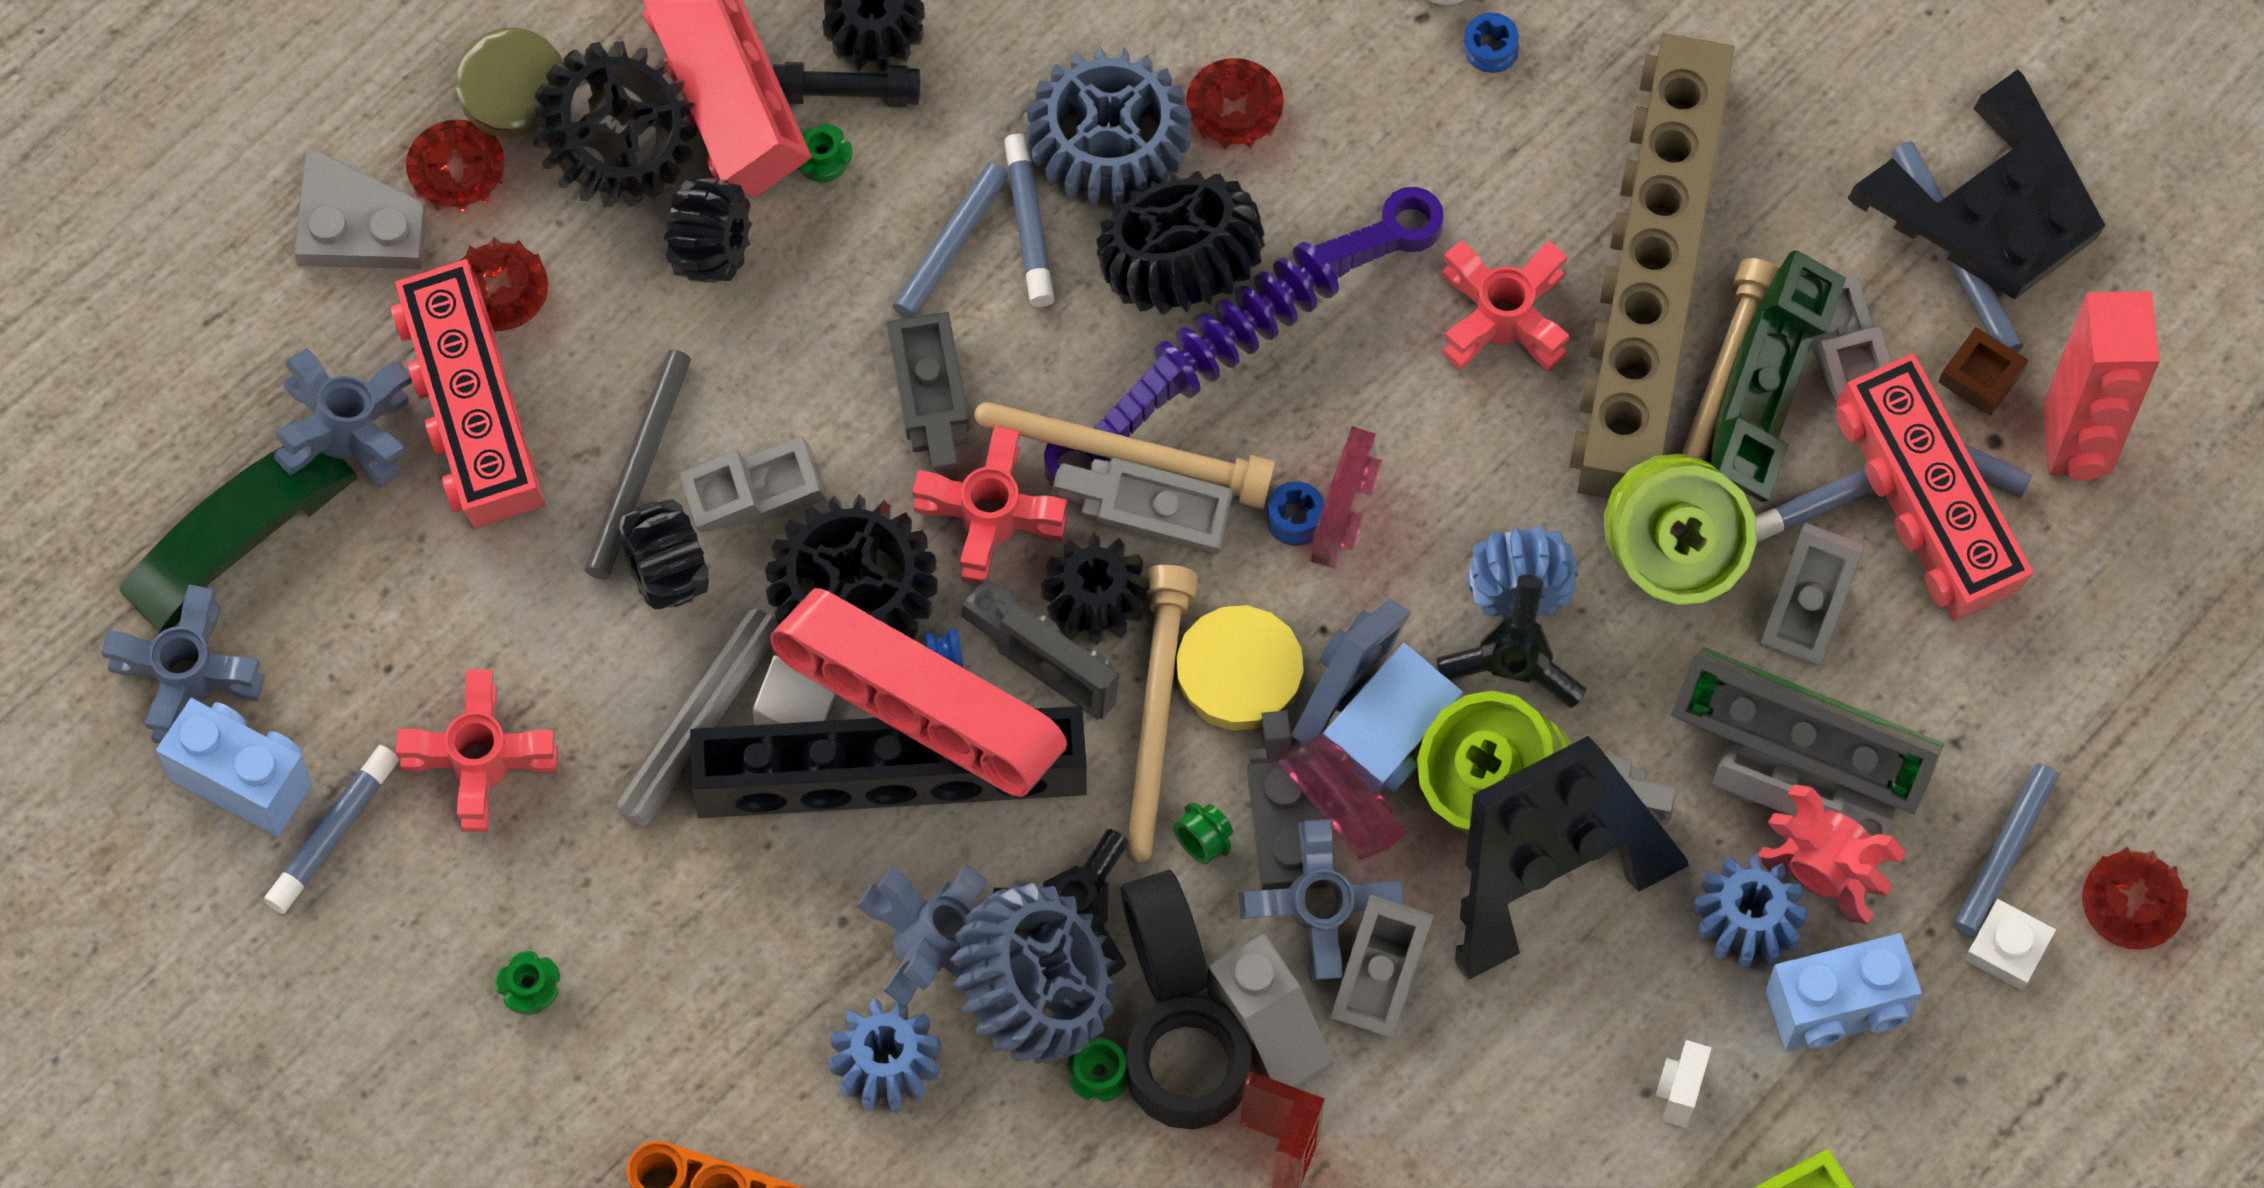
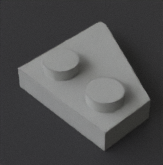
M306 149L294 253L298 266L421 269L426 225L424 203L315 149Z

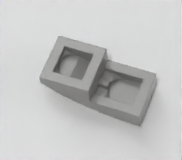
M1857 273L1844 276L1846 281L1828 333L1814 337L1811 344L1818 365L1835 401L1839 398L1847 382L1892 363L1881 326L1873 327Z
M803 436L745 459L735 450L679 473L695 527L699 532L719 530L761 521L827 499L810 446Z

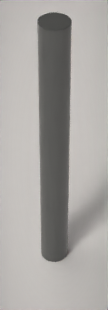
M669 350L665 357L585 568V572L594 578L607 580L611 574L622 545L619 539L621 534L619 530L620 519L622 516L633 512L636 508L691 362L690 356L682 351Z

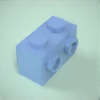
M1403 642L1323 732L1312 754L1370 803L1385 787L1395 794L1418 767L1417 761L1412 756L1421 747L1424 733L1441 710L1457 701L1463 691Z
M190 698L155 750L168 780L279 837L313 785L301 755L302 750L289 738L277 732L270 731L267 736H264L246 726L247 721L235 710L224 704L215 702L210 708Z
M1901 933L1775 964L1765 990L1785 1051L1805 1046L1811 1049L1823 1048L1841 1041L1848 1035L1868 1030L1880 1033L1898 1028L1907 1023L1908 1020H1911L1922 995Z

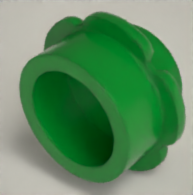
M821 124L818 128L813 129L809 127L802 130L801 134L812 158L797 169L806 178L819 183L830 182L840 177L853 155L851 142L843 138V131L830 124ZM819 147H825L828 151L825 154H818L816 150Z
M1196 803L1187 804L1184 807L1186 813L1173 825L1174 833L1181 846L1192 858L1202 864H1208L1212 859L1221 854L1227 856L1231 851V843L1228 838L1233 834L1232 826L1227 817L1211 804L1206 805L1204 808Z
M523 951L511 956L509 964L498 970L495 978V988L498 994L503 995L504 1005L511 1011L527 1015L537 1014L547 1009L557 998L558 988L556 983L560 981V972L557 965L550 958H539L537 953L533 951ZM526 977H531L534 979V984L530 987H524L522 980Z
M1103 1038L1089 1040V1045L1083 1047L1081 1052L1070 1056L1068 1059L1067 1069L1072 1074L1070 1078L1071 1088L1077 1095L1086 1100L1096 1097L1101 1102H1108L1118 1098L1125 1090L1124 1083L1129 1080L1126 1072L1127 1053L1123 1052L1111 1040ZM1103 1066L1106 1069V1073L1103 1076H1096L1093 1072L1094 1068Z

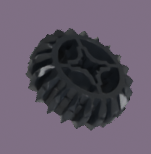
M624 41L615 42L609 48L608 53L600 42L591 43L585 49V56L578 50H572L564 57V66L555 64L546 73V79L549 84H542L534 94V98L542 106L533 110L530 114V122L545 129L533 137L532 146L550 148L551 153L542 161V169H553L559 165L565 172L558 181L559 188H567L574 181L580 183V201H589L597 190L600 192L604 208L613 207L618 202L620 195L628 207L636 206L642 200L643 193L649 198L654 199L664 191L663 182L673 184L681 176V169L678 164H685L692 157L693 150L684 142L690 141L696 136L698 127L682 119L691 114L690 109L695 103L677 100L676 95L682 91L685 80H674L669 84L663 77L669 68L668 61H660L654 68L646 64L648 60L647 48H639L631 58H628ZM589 84L592 96L588 99L590 113L585 114L578 122L572 123L571 103L577 88ZM623 87L632 91L643 102H638L630 98L626 94ZM609 115L612 116L611 123L616 119L620 122L621 126H628L619 134L615 132L616 126L611 130L606 123H599ZM655 126L656 143L653 155L649 162L639 166L635 154L640 149L638 135H641L648 127ZM584 147L597 150L602 155L604 162L596 159Z
M1199 171L1194 172L1189 178L1180 179L1174 173L1167 182L1157 184L1151 181L1150 188L1143 192L1130 191L1128 203L1112 206V217L1106 218L1100 223L1102 234L1096 239L1098 245L1097 255L1101 263L1100 268L1105 282L1110 284L1112 292L1119 295L1123 304L1135 303L1140 312L1148 311L1156 306L1162 315L1168 313L1173 307L1179 306L1187 313L1192 304L1204 301L1211 305L1212 297L1219 293L1233 294V283L1250 279V268L1261 263L1260 251L1265 246L1263 238L1265 232L1257 205L1252 201L1250 194L1242 190L1238 181L1226 182L1221 173L1213 174L1205 179Z
M860 494L855 498L853 508L842 509L841 502L833 495L829 501L828 513L821 514L818 509L809 504L805 510L807 525L789 519L788 524L785 526L788 540H774L771 548L773 558L776 560L768 562L765 568L766 580L771 583L769 588L766 589L768 604L772 605V607H778L775 611V619L778 626L806 597L800 588L801 579L804 576L815 580L816 588L826 590L862 611L873 610L867 614L911 639H915L919 632L916 619H929L932 613V604L928 598L935 597L938 592L937 578L931 575L936 571L937 565L935 555L932 552L925 551L928 548V539L923 530L911 532L912 519L907 515V512L890 520L891 509L885 499L873 511L866 510V501ZM847 544L846 546H844V547H842V548H836V549H833V548H832V547H835V546H838V545ZM877 549L887 553L899 565L904 574L902 583L890 579L888 571L876 566ZM862 568L863 579L861 581H858L857 578L854 576L855 583H845L842 589L841 579L845 578L849 582V576H858Z

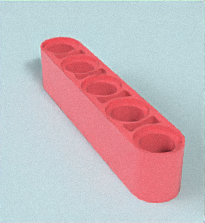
M813 589L770 635V642L777 656L796 672L1013 796L1023 797L1028 794L1066 750L1067 742L1064 734L1049 717L826 590Z

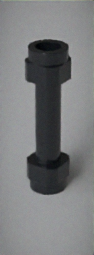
M804 62L773 64V70L788 104H804L805 95L888 98V107L907 108V105H919V68H908V65H889L888 74L805 71Z

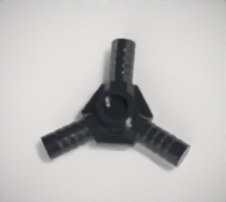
M1521 575L1518 577L1510 617H1504L1480 641L1479 647L1437 658L1438 671L1450 681L1485 671L1492 673L1494 676L1527 683L1536 681L1569 708L1577 705L1586 692V688L1552 662L1554 655L1541 624L1536 622L1543 581L1534 575Z
M1113 829L1105 831L1083 867L1075 865L1043 882V887L1055 886L1059 897L1075 896L1077 914H1093L1090 928L1095 935L1107 936L1101 945L1104 957L1116 961L1107 970V977L1118 973L1127 964L1104 926L1108 922L1109 884L1105 879L1129 844L1122 834ZM994 887L993 893L998 892L1002 889L1008 890L1011 888Z

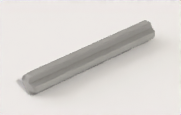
M757 608L747 613L617 803L618 813L627 821L636 826L645 827L653 819L691 763L690 729L714 728L770 648V635L778 627L774 617Z

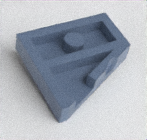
M1388 599L1371 614L1363 610L1356 617L1347 633L1340 629L1334 634L1320 657V663L1327 666L1296 724L1291 734L1292 737L1311 749L1317 745L1335 710L1342 712L1384 664L1411 611L1392 599Z

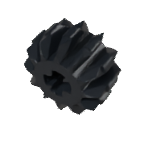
M921 0L824 1L825 19L822 21L823 34L827 37V41H832L833 52L838 60L853 56V65L856 66L858 71L868 61H876L877 66L885 72L889 66L888 58L891 56L907 63L908 57L911 55L910 45H921L924 36L923 24L921 23L925 18L924 3Z
M714 178L685 179L679 191L675 192L671 197L672 208L670 213L665 216L668 225L663 238L668 243L665 254L667 262L671 263L675 275L687 277L690 281L705 283L731 281L737 273V269L741 268L745 263L744 252L746 247L750 245L748 234L752 222L748 218L750 210L749 200L745 198L741 185L728 183L727 180Z
M674 499L661 502L655 501L636 507L635 511L621 517L619 524L621 534L619 539L624 548V557L629 564L631 576L636 581L639 593L644 596L645 602L655 610L667 607L676 608L692 602L693 598L707 592L709 570L704 561V552L700 547L697 533L691 525L689 515L684 513L682 505Z
M1093 532L1089 536L1088 547L1084 549L1068 539L1067 543L1064 544L1065 558L1050 556L1046 563V573L1050 578L1044 579L1041 582V597L1045 601L1050 602L1047 606V616L1054 623L1066 621V635L1069 636L1070 640L1078 636L1083 629L1090 630L1091 641L1096 646L1102 641L1103 630L1109 629L1113 634L1122 639L1127 633L1126 620L1140 621L1144 615V604L1141 600L1148 596L1147 591L1149 590L1150 583L1147 577L1140 575L1143 572V561L1139 554L1124 557L1125 544L1120 538L1112 542L1108 548L1100 547L1099 536ZM1093 585H1101L1106 587V590L1103 591L1102 588L1098 586L1097 593H1090L1093 591ZM1088 587L1090 592L1085 591L1084 588Z

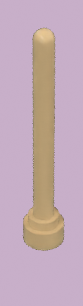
M1748 258L1742 260L1732 284V288L1736 292L1734 300L1738 306L1681 454L1703 461L1707 458L1714 439L1722 397L1737 352L1757 307L1779 270V267L1773 263L1761 259ZM1679 520L1676 521L1671 530L1678 528L1681 522Z
M990 402L978 405L974 413L976 422L982 427L994 429V426L1017 430L1019 431V436L1110 459L1114 457L1231 488L1234 490L1233 496L1240 497L1239 504L1259 509L1264 508L1275 460L1250 455L1249 460L1236 458V462L1231 463Z
M1156 565L1149 568L1147 572L1150 587L1147 591L1148 596L1145 598L1150 601V610L1155 613L1129 824V844L1126 849L1128 858L1134 863H1144L1152 855L1180 617L1187 614L1188 606L1193 605L1196 599L1198 575L1191 569L1177 565Z

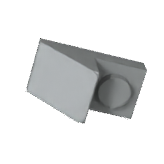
M1805 523L1761 644L1821 666L1866 545Z
M1370 894L1330 1018L1393 1039L1434 915Z

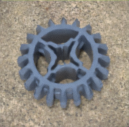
M1099 46L1094 54V60L1087 62L1075 52L1073 58H1071V70L1055 64L1050 72L1051 82L1039 81V85L1035 89L1036 100L1031 101L1027 109V118L1030 122L1026 128L1027 143L1030 144V147H1033L1032 159L1036 167L1046 168V179L1049 181L1050 186L1065 181V193L1069 199H1072L1083 190L1088 192V201L1093 207L1099 202L1101 195H1112L1113 203L1115 205L1121 204L1124 201L1125 193L1130 191L1143 192L1148 189L1147 184L1150 185L1151 181L1161 184L1168 181V172H1179L1183 165L1182 153H1187V150L1190 148L1191 133L1188 132V128L1191 127V111L1187 106H1184L1185 93L1182 90V86H1172V76L1168 68L1153 72V62L1148 54L1137 63L1130 62V54L1125 47L1117 55V59L1106 58V53ZM1073 111L1078 116V126L1076 127V135L1068 141L1062 133L1060 126L1068 113ZM1149 113L1158 129L1153 138L1146 143L1140 138L1139 128L1141 127V119Z
M1033 883L1028 885L1020 884L1011 889H1002L987 896L986 901L981 902L969 914L965 915L967 925H964L954 935L961 949L957 950V953L949 959L962 970V975L959 976L952 986L964 990L968 1000L960 1012L974 1013L978 1018L975 1034L989 1035L992 1033L994 1052L1011 1051L1015 1062L1034 1060L1036 1064L1041 1062L1050 1063L1062 1057L1067 1058L1081 1052L1083 1047L1089 1045V1040L1096 1039L1099 1034L1104 1032L1102 1022L1115 1012L1107 998L1119 987L1107 977V970L1116 961L1104 957L1101 945L1107 936L1095 935L1090 928L1093 914H1077L1075 896L1059 897L1055 886L1036 888ZM1015 929L1028 934L1027 938L1022 939L1014 933ZM1047 1007L1055 1015L1053 1018L1043 1015L1042 1010Z

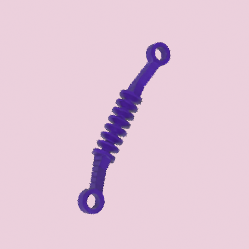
M1405 187L1393 192L1389 196L1382 210L1381 222L1373 224L1372 227L1368 226L1362 228L1361 232L1357 230L1349 233V235L1340 236L1338 240L1335 238L1326 241V244L1321 243L1312 246L1307 242L1299 243L1292 251L1296 266L1286 258H1278L1274 262L1273 269L1277 280L1265 271H1260L1255 275L1254 284L1258 294L1246 285L1236 288L1234 294L1239 309L1226 299H1221L1216 303L1215 310L1220 323L1207 313H1201L1197 316L1195 320L1196 327L1201 337L1187 327L1179 329L1176 333V338L1181 352L1168 341H1162L1155 346L1154 353L1157 361L1154 363V367H1151L1141 377V380L1134 384L1129 393H1126L1117 402V406H1113L1104 416V419H1101L1095 425L1094 429L1129 437L1130 432L1133 434L1142 424V420L1145 422L1154 412L1155 408L1158 409L1167 403V399L1170 401L1179 393L1187 398H1192L1198 394L1201 387L1195 372L1209 382H1215L1219 379L1220 370L1215 358L1228 368L1237 366L1240 358L1235 344L1244 352L1253 354L1259 349V341L1255 331L1263 338L1273 340L1279 333L1275 318L1286 326H1292L1297 322L1298 314L1294 304L1305 312L1315 310L1317 298L1314 291L1324 298H1331L1339 291L1338 277H1342L1350 269L1362 266V264L1371 262L1373 259L1380 258L1394 251L1421 252L1432 247L1440 237L1444 218L1443 207L1438 198L1428 190L1418 187ZM1414 209L1425 214L1429 223L1421 229L1410 230L1402 227L1395 217L1404 210ZM1047 443L1044 451L1045 476L1052 487L1056 471L1060 468L1058 464L1059 458L1069 451L1078 450ZM1086 453L1092 461H1094V459L1107 461L1108 459L1106 457Z

